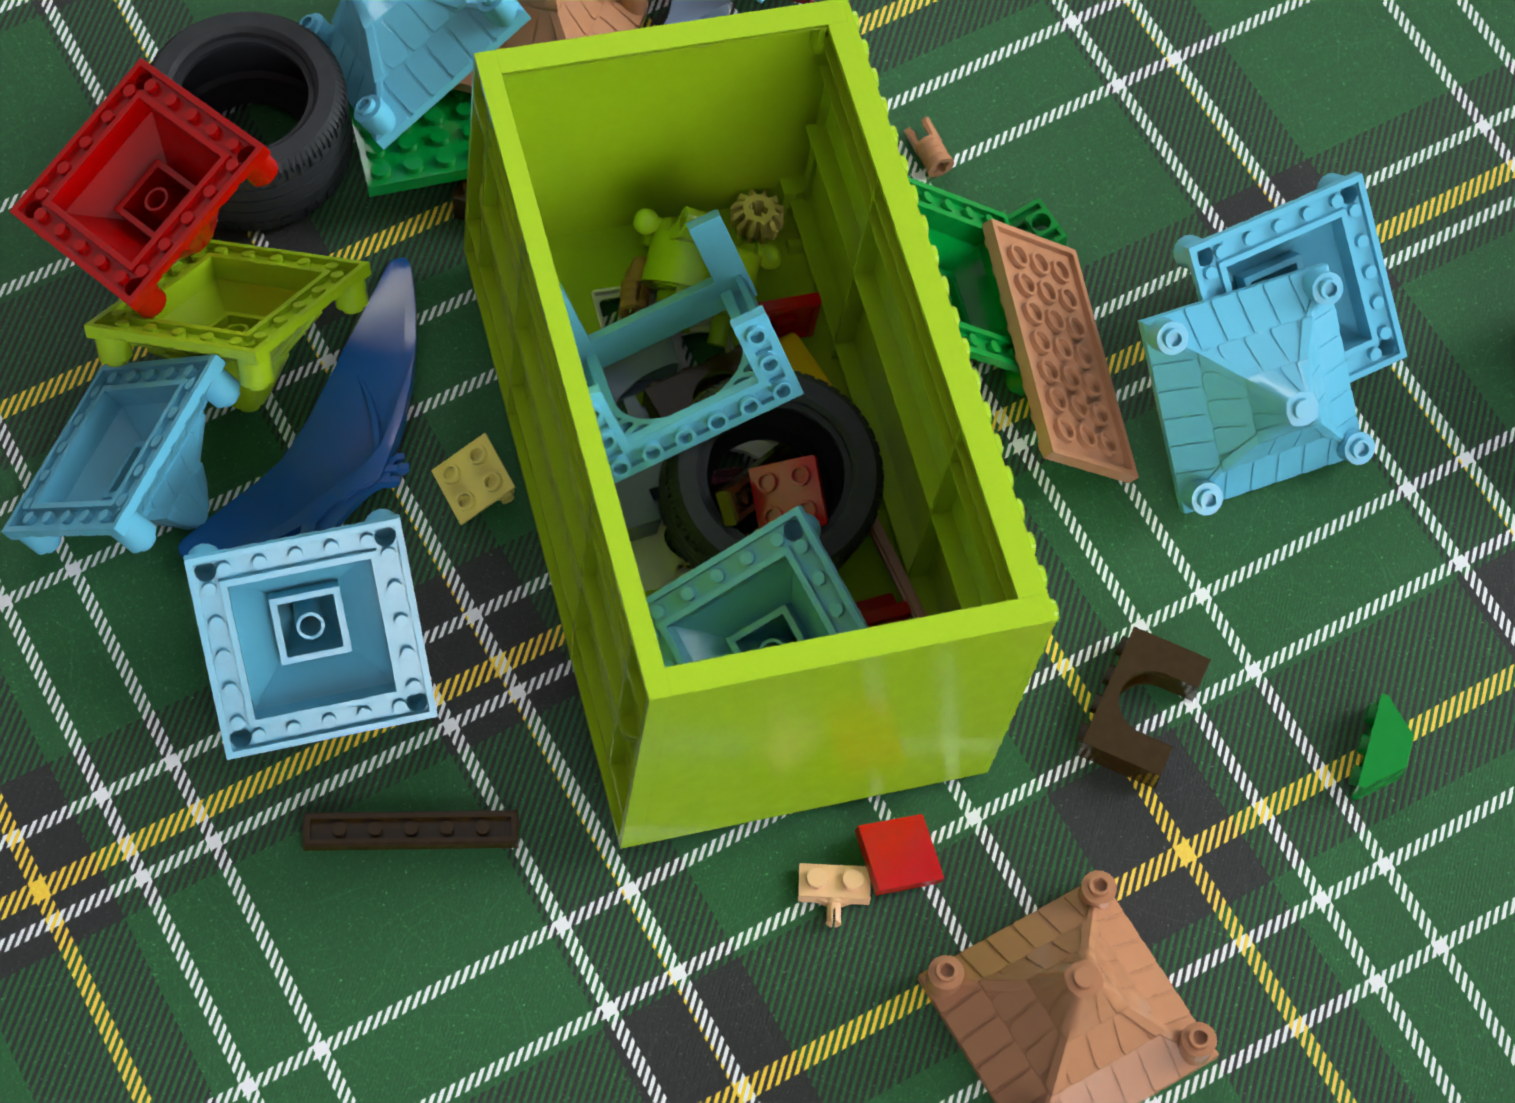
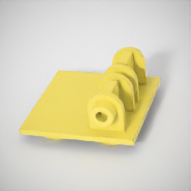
M483 433L431 470L460 525L472 519L497 500L501 501L502 504H507L514 499L513 493L516 487L486 433Z

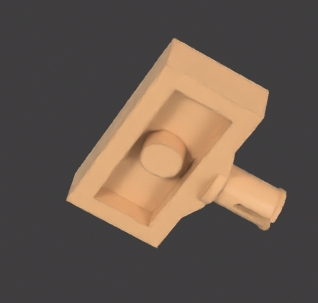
M799 863L798 902H813L827 906V926L832 927L833 914L835 915L834 927L841 926V907L851 904H870L871 880L866 866Z

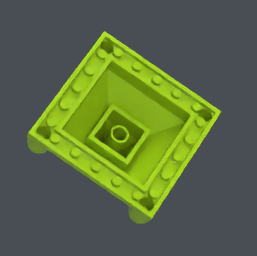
M211 239L201 252L186 258L177 259L172 267L162 275L157 285L166 293L167 301L164 309L157 316L143 318L124 301L119 299L84 325L86 338L95 340L99 361L113 368L123 366L133 356L132 346L147 348L149 353L162 359L217 354L226 362L224 369L240 382V396L231 406L241 409L243 412H254L268 399L289 357V351L323 313L322 310L335 300L337 309L344 311L346 314H356L368 305L369 298L365 279L371 275L370 262Z

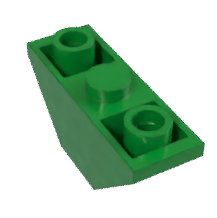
M1381 693L1375 704L1369 703L1365 714L1364 723L1369 724L1367 735L1362 733L1356 749V753L1361 755L1359 765H1353L1348 784L1353 785L1350 798L1355 800L1399 780L1408 764L1414 735L1389 695Z

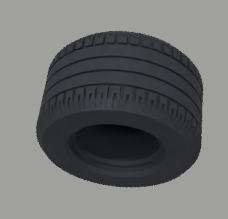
M237 11L235 13L218 14L217 16H211L210 18L193 23L192 26L186 27L180 33H177L175 37H172L170 41H167L165 46H162L161 50L157 52V55L150 64L221 114L232 107L242 104L262 103L284 110L298 123L285 137L266 146L271 152L270 155L278 163V172L274 180L261 187L252 185L247 179L240 183L238 189L220 207L216 227L252 232L253 230L259 231L262 229L265 231L266 229L271 230L274 227L286 226V224H292L293 221L297 222L299 219H303L304 216H308L311 212L316 211L338 189L350 164L353 150V132L343 71L333 52L318 35L298 22L281 17L280 15L268 14L267 12L261 13L259 11Z
M794 371L804 392L803 395L662 461L658 482L660 512L663 513L661 517L664 526H667L666 532L669 538L673 539L672 544L677 552H681L680 556L684 561L690 563L692 569L747 537V535L741 533L733 526H725L723 517L712 500L710 484L716 466L730 450L743 443L755 440L779 442L791 447L802 457L809 455L817 457L829 520L827 525L820 526L821 535L819 539L837 571L847 562L868 536L872 525L875 523L882 502L884 470L882 469V456L879 455L881 451L878 442L875 441L876 437L872 428H869L870 424L846 395H842L838 389L832 385L829 386L827 382L819 378L815 379V376ZM726 378L720 381L718 385L715 384L709 388L706 393H703L696 399L695 403L716 394L731 378Z

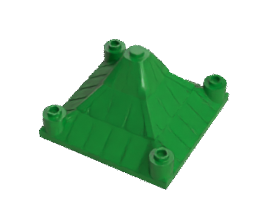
M908 177L910 185H915L917 189L918 209L920 215L926 216L929 228L928 239L930 245H935L939 256L938 268L941 276L947 278L949 284L948 298L951 307L955 306L958 310L960 319L959 331L961 337L968 340L970 359L1005 369V382L1008 389L1014 394L1026 396L1022 386L1023 380L1020 368L1015 360L1012 338L1007 330L1008 323L1004 308L1000 302L997 281L992 273L993 266L989 251L985 246V236L982 224L990 219L1010 225L1007 214Z

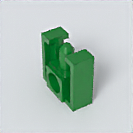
M1040 198L1007 215L1010 226L1018 229L1023 226V230L1064 246L1067 245L1066 233ZM1042 225L1048 229L1039 231L1034 227Z

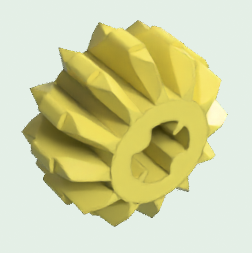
M753 189L748 192V196L740 193L737 201L731 205V228L736 229L737 238L746 236L748 244L753 239H757L761 245L766 242V238L774 241L778 231H781L784 226V206L778 205L777 196L768 198L766 189L761 194H756Z

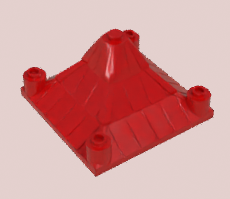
M140 58L9 212L41 239L47 241L124 301L139 316L153 318L162 312L167 301L166 293L157 285L162 275L172 267L177 259L197 254L209 244L215 231L220 207L228 201L238 189L240 183L247 179L256 187L269 184L277 175L278 163L270 155L271 152L265 145Z

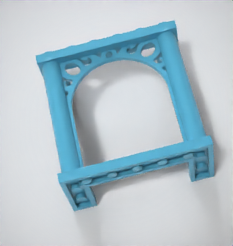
M718 209L686 223L711 277L590 335L584 329L560 283L614 484L804 394L763 306H759L755 298L758 294ZM727 310L731 318L729 320L740 342L743 354L737 371L721 390L698 403L663 418H635L623 413L616 406L603 368Z

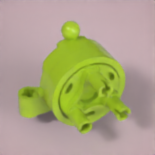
M686 206L676 223L671 221V217H659L655 211L649 208L641 209L635 214L633 225L638 231L637 244L648 248L641 283L658 291L656 302L711 277L686 223L708 212ZM757 242L755 244L740 243L735 245L754 287L760 266L766 270H774L783 260L780 248L774 244L761 246ZM727 310L713 316L707 344L722 348L727 347L731 329L729 321L731 318ZM690 327L682 330V333L689 334Z

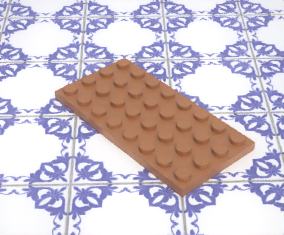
M988 220L982 224L985 246L991 258L992 273L997 281L1000 302L1004 308L1008 323L1007 330L1014 345L1015 360L1020 368L1023 390L1027 395L1031 410L1030 417L1035 425L1039 440L1038 447L1043 458L1125 483L1134 481L1139 478L1076 250L997 220Z

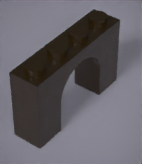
M738 344L734 350L723 355L720 353L714 354L705 363L696 367H685L669 379L664 381L659 379L649 384L644 389L642 406H645L649 418H663L691 406L696 397L715 384L718 385L720 381L726 378H731L737 371L742 359L743 349L741 345Z
M1134 626L1129 638L1122 636L1115 655L1120 656V659L1116 666L1109 665L1102 681L1103 684L1108 686L1104 695L1096 694L1089 712L1095 715L1091 724L1083 723L1076 741L1082 743L1078 756L1155 789L1173 746L1132 728L1121 714L1119 697L1126 690L1134 686L1153 685L1193 701L1211 659Z

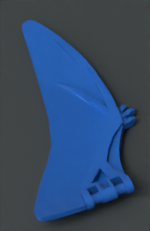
M393 259L385 268L368 305L365 307L307 422L282 460L252 486L186 536L178 546L181 558L184 559V556L188 555L189 551L199 544H210L218 550L339 527L370 495L382 488H395L401 483V477L409 472V463H404V453L397 452L409 411L417 356L415 286L411 265L407 259Z

